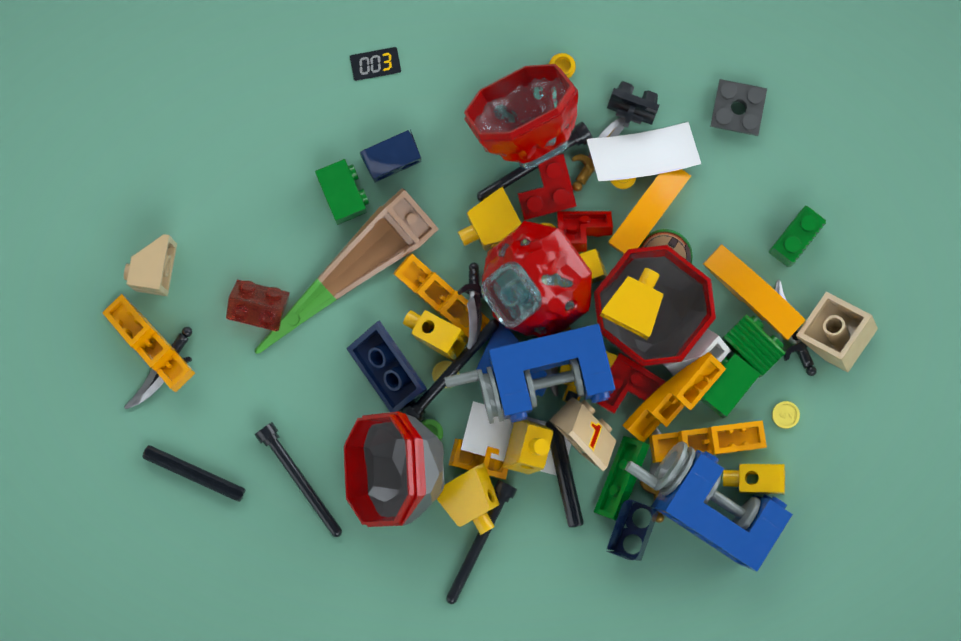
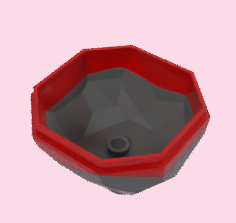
M668 245L628 249L594 291L597 324L600 325L602 336L641 366L682 362L716 319L711 279ZM644 268H649L660 275L653 289L663 293L654 327L648 340L600 316L603 308L625 279L629 276L639 280Z
M402 412L370 414L357 418L344 444L346 500L362 525H367V527L405 526L416 520L440 496L444 488V449L442 442L419 420Z

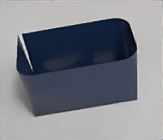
M411 129L410 132L407 130L360 152V156L374 183L421 162V156Z
M634 500L624 501L607 546L608 550L613 551L606 552L627 560L641 561L659 511ZM644 508L651 514L650 523L645 528H639L633 523L632 517L637 509ZM631 534L639 536L642 541L640 551L635 554L626 552L623 547L624 539Z

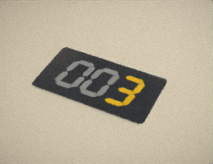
M397 47L350 55L355 81L401 72Z

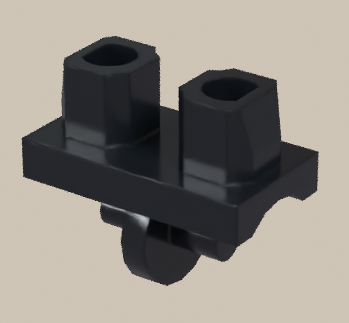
M622 81L617 89H613L607 109L615 111L616 116L625 118L624 127L628 128L630 121L638 124L645 122L652 125L660 104H657L658 94L648 90L644 91L642 98L632 95L634 86Z

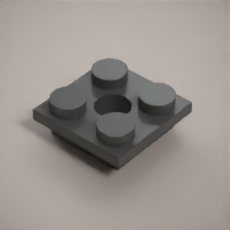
M719 79L710 127L758 136L767 88ZM735 102L742 103L745 107V113L742 115L733 113L731 104Z

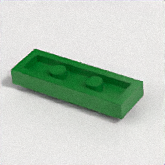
M623 436L594 513L617 521L624 501L629 500L637 479L627 472L625 468L630 461L642 467L650 446L649 444Z

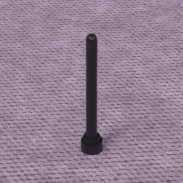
M580 122L574 126L567 142L536 160L561 154L574 145H586V139L593 137L587 126ZM537 161L524 163L479 191L477 199L483 201L499 188L503 187L505 189L538 168Z
M495 319L490 320L480 331L478 339L472 348L468 349L466 347L417 402L414 401L412 404H407L401 412L413 416L421 422L425 418L423 415L426 413L425 409L446 387L444 377L456 375L499 328V322Z
M269 423L255 434L256 438L261 444L264 443L266 447L269 445L332 536L340 537L342 529L279 442V435L277 434L279 431L274 423Z
M497 480L494 486L499 506L488 511L493 524H495L504 503H508L510 498L513 499L517 488L501 480ZM492 529L481 535L479 532L477 533L446 597L447 603L455 604Z

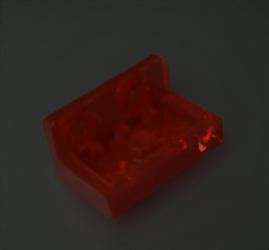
M237 280L229 295L226 318L264 329L279 331L290 292L276 287L258 285L251 281Z

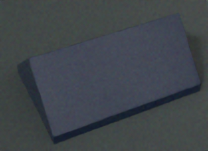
M380 320L346 348L390 412L401 411L407 404H411L427 391L426 386Z

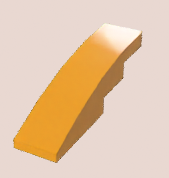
M683 169L659 174L614 233L608 244L623 255L628 249L639 248L688 182L691 175Z
M722 244L703 263L740 302H744L784 340H788L806 321L767 282Z
M410 253L394 271L393 275L445 320L462 329L469 338L468 300L464 296L459 295L458 291L454 290L440 276L432 272L416 256ZM481 313V314H482L481 330H482V329L488 324V322L490 321L483 313Z
M123 294L102 312L130 347L138 352L149 367L158 373L171 390L177 392L195 374L175 349Z
M706 353L658 388L622 426L637 440L645 442L660 423L667 427L684 406L691 411L726 368L711 353Z
M763 420L649 436L652 463L662 462L667 453L681 441L685 442L688 447L694 448L695 451L697 449L702 452L707 451L712 455L767 448Z

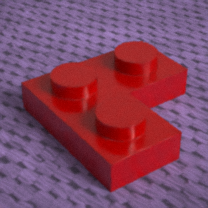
M561 153L536 160L543 186L517 193L523 219L528 220L576 207L564 154Z
M558 211L557 228L564 232L577 252H587L586 236H613L611 211Z
M619 353L610 368L615 391L610 394L608 400L596 404L614 414L627 392L645 401L666 381Z

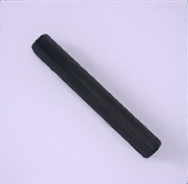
M547 421L545 426L553 430L550 448L569 527L583 525V517L565 439L561 432L550 421Z
M148 445L143 452V459L235 501L240 502L245 494V488L153 446Z

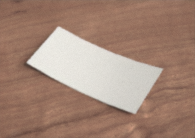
M689 122L635 134L586 139L598 181L644 177L701 164Z
M473 401L461 450L485 456L487 446L500 449L499 455L491 453L490 458L504 461L514 423H511L510 418H503L504 421L499 422L498 417H493L494 423L490 424L485 405ZM527 417L526 419L529 421L543 424L544 426L546 423L545 421H541L530 417ZM564 437L569 455L571 443ZM550 448L545 467L540 471L556 475Z

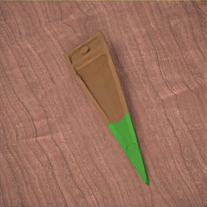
M401 188L391 199L375 211L258 345L255 353H261L358 285L418 249L439 228L407 191Z

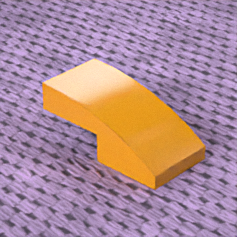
M455 438L448 465L469 471L484 463L489 476L506 480L508 469L502 468L504 461L490 458L491 453L499 455L500 449L487 446L486 454L482 456L461 450L463 440Z

